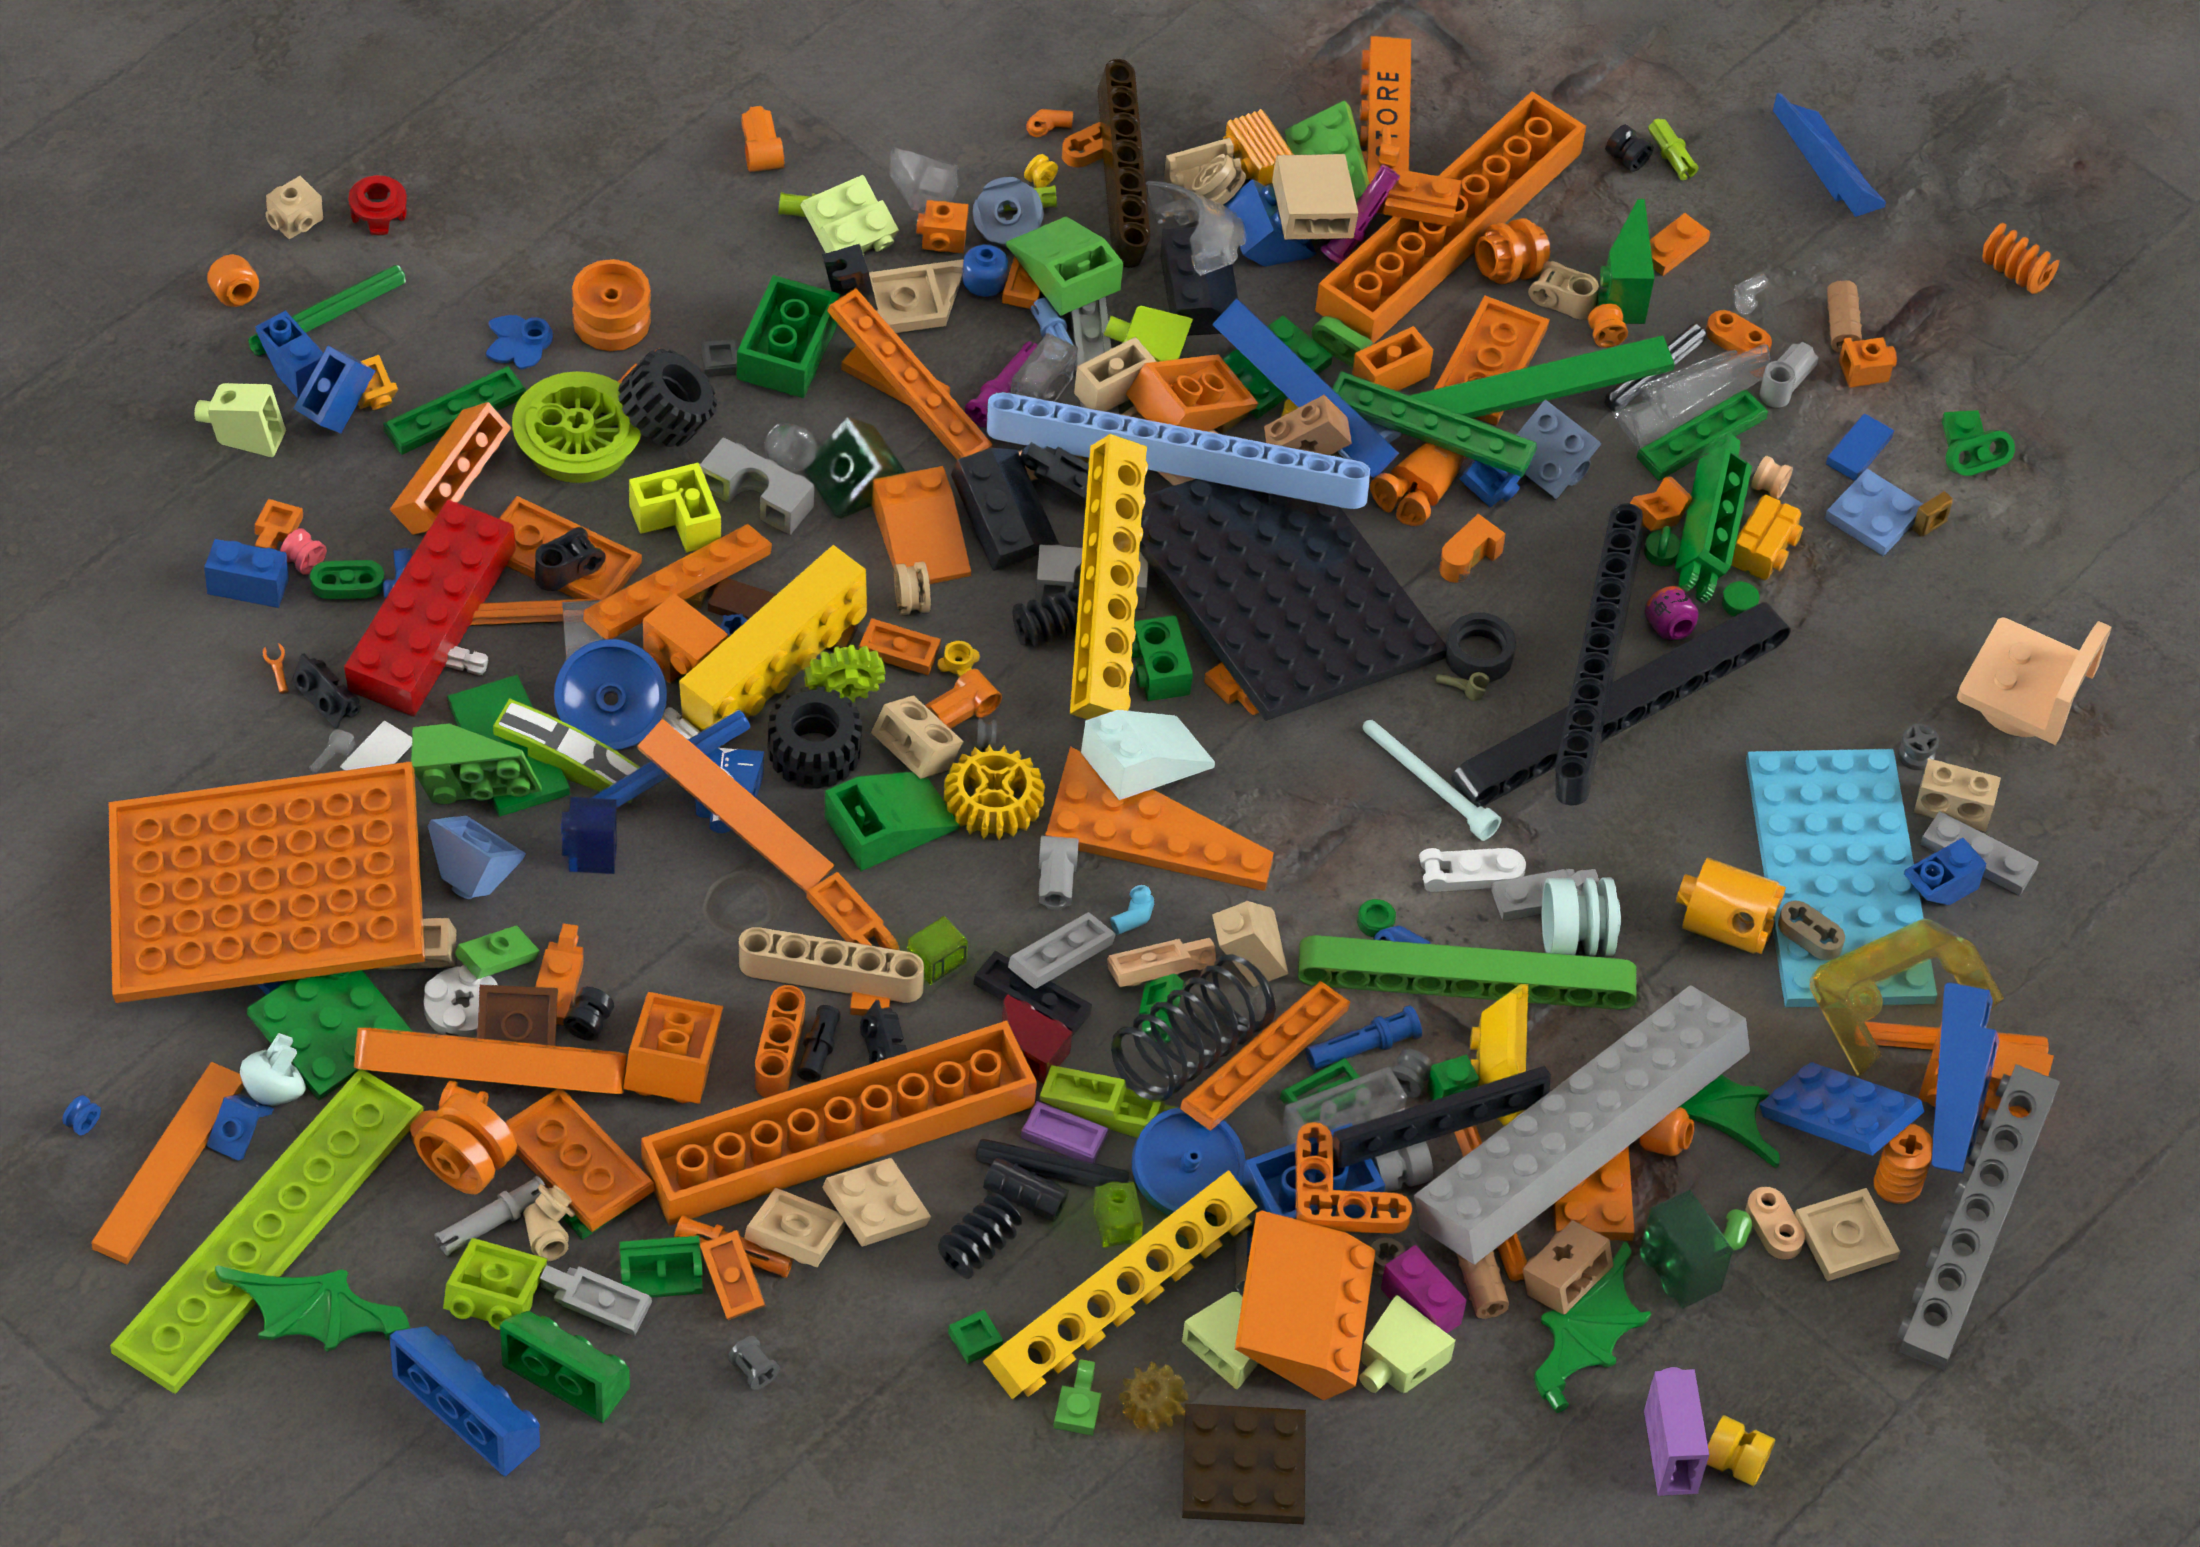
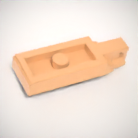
M1210 938L1182 944L1180 939H1175L1109 955L1107 963L1108 969L1119 987L1137 986L1144 981L1157 979L1173 973L1178 975L1181 972L1192 969L1200 971L1206 966H1213L1216 961L1215 945Z

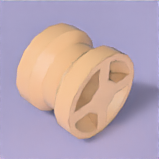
M1765 456L1754 474L1751 488L1756 490L1764 489L1769 492L1771 497L1779 499L1790 480L1793 467L1789 465L1780 466L1774 462L1773 458Z

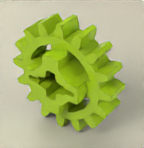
M854 645L843 648L835 647L834 653L831 654L823 651L821 652L820 660L811 659V667L804 669L805 685L810 690H817V686L825 687L826 692H831L833 689L840 692L841 699L847 696L852 703H855V698L859 696L864 699L868 698V691H878V684L885 682L884 674H886L882 657H879L876 650L869 652L868 646L855 650Z

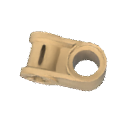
M1548 261L1543 264L1538 281L1532 283L1528 290L1531 300L1537 305L1581 320L1587 319L1589 313L1596 308L1599 284L1597 279L1590 274L1565 267L1558 262Z

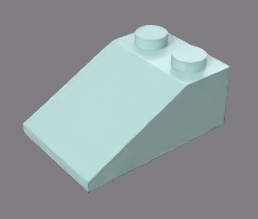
M1115 710L1085 721L1081 754L1119 800L1212 769L1215 766V761L1175 715Z

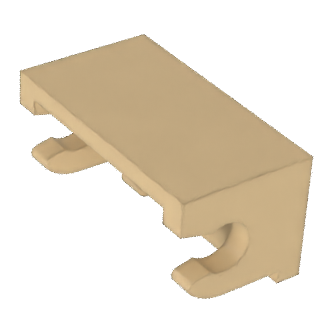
M1230 138L1166 156L1164 182L1177 205L1205 198L1204 195L1200 196L1192 189V183L1203 167L1207 169L1213 164L1211 160L1222 154L1228 155L1233 160V166L1241 168L1240 158L1233 159L1234 150Z

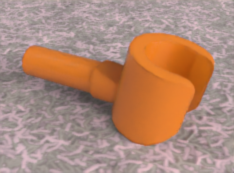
M1384 126L1382 128V143L1378 163L1396 167L1401 147L1391 145V129L1388 126Z
M278 643L281 656L277 660H271L267 657L266 647L263 649V657L265 662L272 666L279 693L285 694L289 691L282 664L286 655L283 646Z

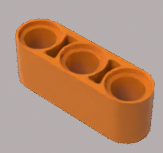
M783 985L773 991L755 1059V1089L757 1093L765 1098L788 1091L803 1032L805 995L798 987L792 985ZM767 1073H777V1075H768Z

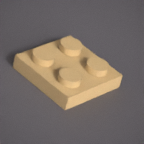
M892 1158L827 1177L822 1187L862 1247L925 1227L931 1218V1215Z
M775 1188L747 1225L744 1239L756 1243L763 1249L773 1250L794 1258L799 1263L818 1267L844 1230L846 1222L837 1211Z
M1867 1188L1797 1209L1795 1212V1216L1804 1230L1805 1240L1827 1281L1897 1260L1900 1250Z

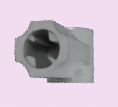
M1804 342L1792 344L1778 361L1767 364L1759 392L1763 403L1775 408L1784 407L1789 403L1792 392L1817 366L1819 357L1814 353L1813 347Z
M1041 836L1038 869H1041L1039 903L1045 905L1048 909L1061 910L1066 906H1071L1073 872H1076L1078 838Z

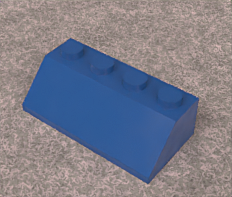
M427 1326L398 1330L390 1335L393 1377L504 1477L540 1447V1424L535 1416L528 1410L524 1409L521 1411L514 1405L511 1397L503 1387L498 1384L493 1386L486 1380L483 1372L474 1361L470 1359L465 1361L457 1354L454 1345L446 1336L442 1334L437 1336Z

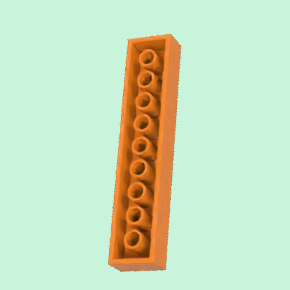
M1533 91L1530 92L1438 175L1439 177L1461 180L1452 227L1393 216L1319 283L1315 311L1324 317L1328 316L1339 319L1344 325L1358 334L1368 337L1373 343L1378 341L1475 252L1478 237L1483 236L1485 229L1489 225L1506 223L1581 154L1586 125Z
M1003 1021L641 1138V1163L646 1174L655 1184L654 1193L668 1225L671 1226L677 1224L681 1216L693 1219L772 1193L775 1188L785 1189L1032 1108L1035 1105L1037 1081L1008 1022Z

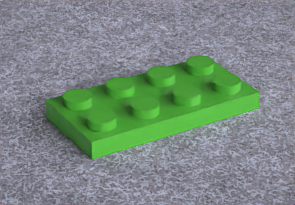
M1344 100L1285 129L1288 146L1294 155L1345 154L1357 203L1370 183L1351 107Z

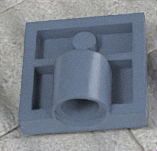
M1546 399L1517 433L1520 437L1537 442V450L1524 475L1556 500L1568 485L1573 486L1585 476L1591 464V456L1601 445L1595 437Z

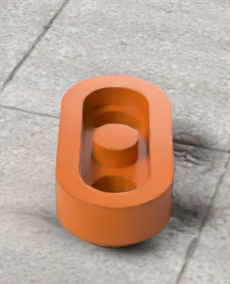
M1728 310L1716 311L1708 318L1706 335L1710 341L1750 363H1759L1768 358L1772 339L1765 330Z

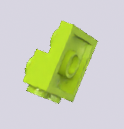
M472 1238L446 1283L443 1309L450 1310L459 1319H467L471 1316L488 1321L492 1327L500 1330V1325L505 1319L530 1311L533 1295L541 1282L539 1279L547 1265L548 1259Z

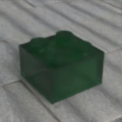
M1685 1191L1650 1208L1640 1246V1254L1645 1264L1650 1268L1653 1267L1661 1278L1666 1294L1671 1298H1675L1683 1309L1721 1291L1733 1249L1692 1191Z

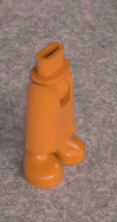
M1426 442L1391 470V474L1380 473L1370 483V491L1376 503L1385 512H1391L1399 503L1396 516L1401 523L1410 526L1423 525L1430 517V506H1435L1443 497L1467 457Z

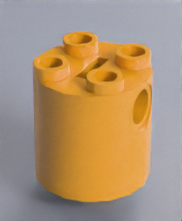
M1707 857L1698 878L1685 874L1681 882L1676 903L1688 906L1682 929L1753 954L1755 952L1762 954L1765 944L1772 933L1775 923L1773 919L1777 908L1781 905L1786 887L1779 885L1777 881Z

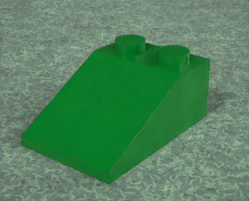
M1637 199L1609 251L1607 266H1601L1600 284L1602 288H1598L1596 307L1603 304H1616L1622 310V322L1625 324H1645L1655 279L1645 199Z

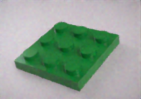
M362 970L288 980L247 1009V1015L271 1044L278 1033L292 1037L293 1043L290 1047L296 1049L297 1054L291 1064L297 1068L306 1087L318 1101L350 1080L359 1070L354 1068L357 1028L413 1032Z

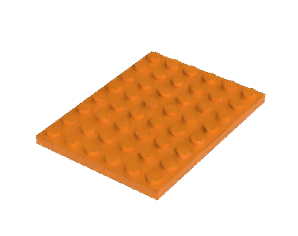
M412 761L109 802L112 995L115 1003L425 962L415 774Z

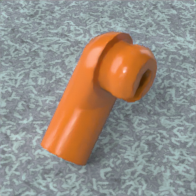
M1040 109L1029 118L1026 129L1031 136L1042 137L1054 127L1072 128L1073 111Z

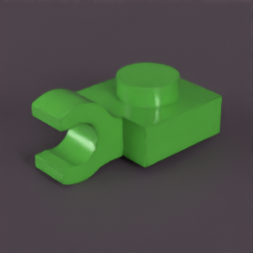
M1080 1359L1074 1388L1062 1385L1054 1428L1093 1436L1102 1394L1091 1391L1095 1362Z

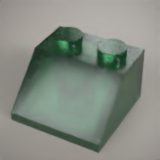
M850 417L845 419L802 466L835 517L839 519L872 506L873 479L907 473L874 425Z

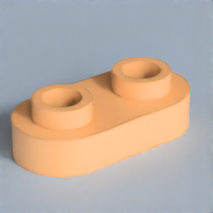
M1760 1187L1752 1191L1748 1198L1746 1212L1750 1215L1752 1226L1768 1253L1778 1259L1786 1260L1796 1257L1802 1250L1805 1233L1784 1195L1771 1187ZM1763 1201L1769 1202V1203H1771V1204H1773V1205H1772V1206H1766V1205H1764L1762 1202H1763ZM1780 1232H1787L1791 1237H1784Z

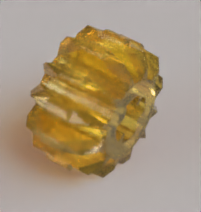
M1150 1361L1146 1372L1135 1366V1379L1123 1378V1385L1127 1390L1119 1393V1400L1125 1405L1122 1412L1127 1419H1134L1133 1423L1141 1430L1149 1424L1152 1431L1158 1432L1160 1422L1163 1421L1168 1427H1173L1174 1422L1171 1416L1173 1414L1184 1416L1185 1410L1180 1403L1188 1401V1393L1185 1389H1182L1185 1381L1181 1375H1174L1172 1367L1167 1364L1159 1370L1156 1363Z

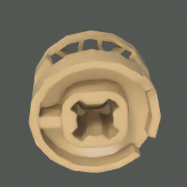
M1224 154L1212 159L1211 162L1213 164L1207 169L1203 167L1192 183V189L1198 195H1204L1206 197L1205 202L1214 209L1228 202L1239 191L1246 179L1245 172L1240 167H1234L1233 160Z
M915 562L914 566L906 567L904 563L895 564L894 587L897 608L902 609L899 611V614L909 615L912 610H918L920 613H929L931 607L930 584L925 562Z

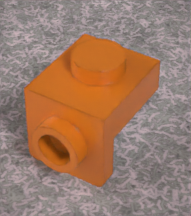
M1670 476L1663 479L1656 492L1635 496L1630 504H1634L1642 510V526L1652 531L1661 529L1664 526L1671 527L1677 525L1691 503L1692 496Z

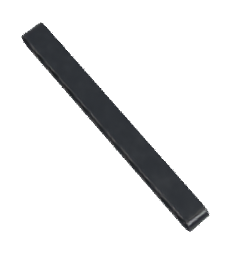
M1619 504L1610 512L1555 765V794L1558 801L1569 806L1582 804L1587 800L1590 793L1642 545L1643 514L1642 510L1634 504Z
M1762 602L1612 683L1600 743L1776 649L1789 637L1791 628L1767 602ZM1568 706L1465 761L1454 771L1451 781L1478 808L1495 801L1554 769Z

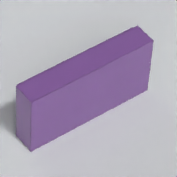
M1036 1101L1021 1131L1022 1139L1071 1158L1091 1163L1095 1162L1108 1135L1107 1127Z

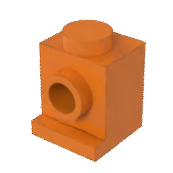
M1883 337L1852 342L1851 338H1844L1839 364L1850 388L1889 382L1892 368L1897 364V356L1894 347L1886 346Z

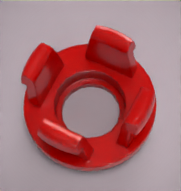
M374 175L359 180L350 189L348 201L352 222H359V218L367 221L371 235L388 234L390 220L397 216L400 221L406 219L407 195L404 187L397 180L388 176ZM367 192L369 199L386 200H384L383 202H372L365 197V193Z

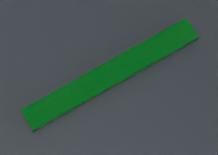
M1662 335L1409 396L1472 419L1543 402L1545 399L1548 401L1673 371L1675 363Z

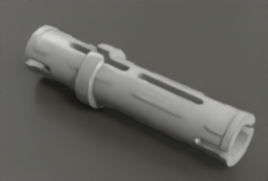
M535 1176L532 1180L509 1193L507 1191L501 1192L497 1195L498 1199L441 1232L435 1233L434 1236L437 1243H444L453 1238L439 1248L446 1256H449L455 1250L469 1243L472 1238H478L509 1219L512 1222L521 1217L520 1213L526 1207L536 1203L535 1200L541 1192L538 1190L533 1194L531 1193L537 1190L540 1184L544 1186V1182L539 1176Z

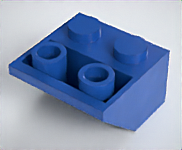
M1252 179L1228 202L1223 204L1242 254L1258 264L1266 267L1312 258L1316 254L1311 239L1284 238L1274 188L1270 185L1264 186Z

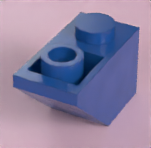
M285 310L255 326L277 376L299 399L323 352Z
M1961 838L1905 869L1904 875L1926 900L1951 905L1979 889L1987 863L1964 838Z

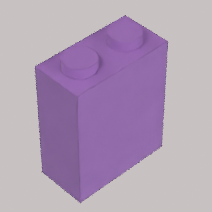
M1670 1367L1662 1371H1655L1644 1415L1658 1496L1698 1494L1708 1461L1709 1450L1695 1369L1682 1370L1677 1367Z

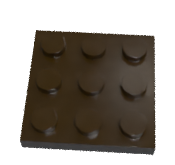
M1185 1403L1182 1518L1304 1525L1306 1410Z

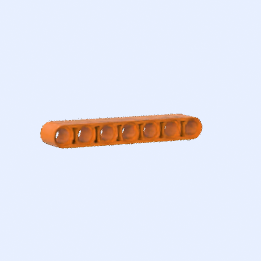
M357 1028L354 1068L363 1070L611 1094L624 1093L623 1086L627 1063V1054L615 1051L378 1028Z

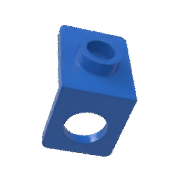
M242 1094L224 1097L207 1146L233 1159L242 1160L246 1154L259 1117L272 1115L274 1108L262 1105Z

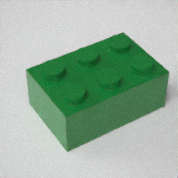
M773 275L737 350V379L804 398L838 325L827 310L829 305L840 299V294Z

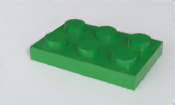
M1282 315L1267 326L1317 375L1332 365L1333 355L1285 316ZM1235 349L1223 358L1224 362L1259 403L1256 409L1249 412L1256 419H1259L1287 398L1238 349Z

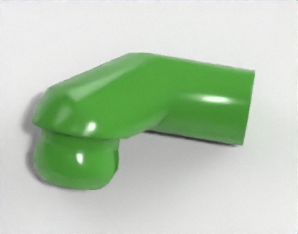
M1739 1209L1731 1210L1726 1216L1728 1222L1725 1232L1705 1239V1249L1709 1257L1712 1258L1732 1252L1745 1246L1752 1228V1221L1747 1212Z

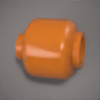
M224 255L210 266L207 273V282L210 289L218 300L226 306H243L249 303L258 292L259 278L249 262L239 255Z
M1678 1107L1640 1136V1145L1646 1151L1677 1156L1683 1149L1687 1150L1692 1142L1694 1121L1689 1119L1686 1109Z

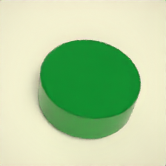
M1737 581L1730 583L1724 590L1722 606L1728 614L1735 617L1758 605L1759 593L1753 585L1747 582Z
M1371 899L1364 902L1359 908L1357 917L1359 929L1365 935L1374 937L1377 932L1394 927L1396 920L1395 909L1391 904L1381 899Z

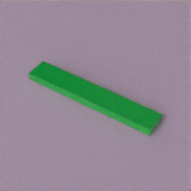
M1343 371L1340 372L1332 387L1346 403L1367 421L1519 477H1523L1537 450V442Z

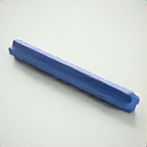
M737 710L688 740L707 755L749 730L750 723L741 710ZM651 761L585 800L581 804L582 808L591 821H596L670 776Z

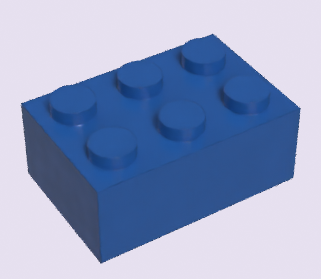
M1352 1123L1330 1130L1332 1139L1335 1131L1353 1126ZM1309 1138L1311 1143L1310 1156H1317L1319 1146L1317 1138ZM1296 1143L1245 1161L1242 1187L1257 1205L1256 1213L1262 1210L1297 1219ZM1371 1159L1339 1169L1333 1162V1190L1384 1192L1385 1183ZM1309 1169L1303 1174L1306 1180L1313 1183H1319L1325 1179L1324 1174L1316 1169ZM1354 1204L1348 1205L1343 1209L1348 1217L1354 1219L1365 1214L1360 1206ZM1310 1205L1312 1214L1319 1215L1318 1206ZM1332 1205L1331 1216H1335L1337 1205ZM1373 1207L1372 1213L1376 1211L1377 1207Z

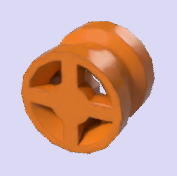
M1616 304L1597 306L1588 315V322L1593 329L1595 344L1599 347L1617 346L1628 336L1626 324L1622 322V310Z

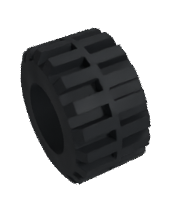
M657 349L656 351H650L622 380L618 389L620 392L618 396L619 402L624 406L622 410L629 417V422L634 427H637L646 438L650 437L657 444L662 442L667 447H673L674 445L679 447L687 443L711 419L716 412L715 407L717 406V399L714 397L716 393L709 384L710 380L700 371L696 364L690 362L689 358L684 355L680 356L673 350Z
M817 686V690L803 687L800 693L795 691L787 693L786 700L780 698L775 703V709H771L768 722L769 761L773 762L774 770L777 773L783 772V779L788 782L793 779L796 780V785L805 787V784H813L812 788H821L823 783H826L829 787L836 784L837 778L841 780L846 779L849 776V770L854 771L857 767L861 754L862 719H859L860 713L857 707H852V701L847 696L841 699L840 692L833 689L831 692H826L825 687ZM808 733H820L830 738L813 742L804 740L800 736Z

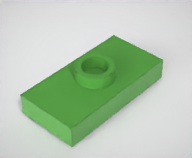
M516 925L458 944L455 955L477 979H481L535 961L540 950Z

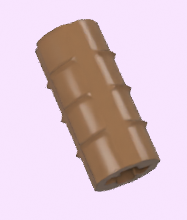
M1847 280L1836 281L1827 288L1828 322L1830 323L1829 336L1831 337L1832 349L1838 353H1841L1844 338H1851L1852 342L1862 340L1861 312L1859 311L1860 298L1858 297L1857 286Z
M1490 1252L1475 1265L1457 1254L1458 1266L1461 1267L1464 1276L1463 1283L1467 1286L1470 1295L1469 1300L1472 1302L1476 1316L1487 1319L1497 1317L1506 1312L1509 1301L1505 1292V1285L1499 1273L1500 1268L1497 1267L1495 1261V1252Z

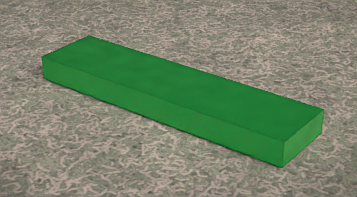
M506 366L384 422L383 429L400 454L403 455L444 436L462 410L489 402L498 411L518 402L526 392V388L510 367Z
M1745 388L1639 449L1636 458L1660 481L1709 453L1710 449L1715 446L1716 441L1725 438L1727 434L1730 433L1736 437L1766 420L1768 410Z

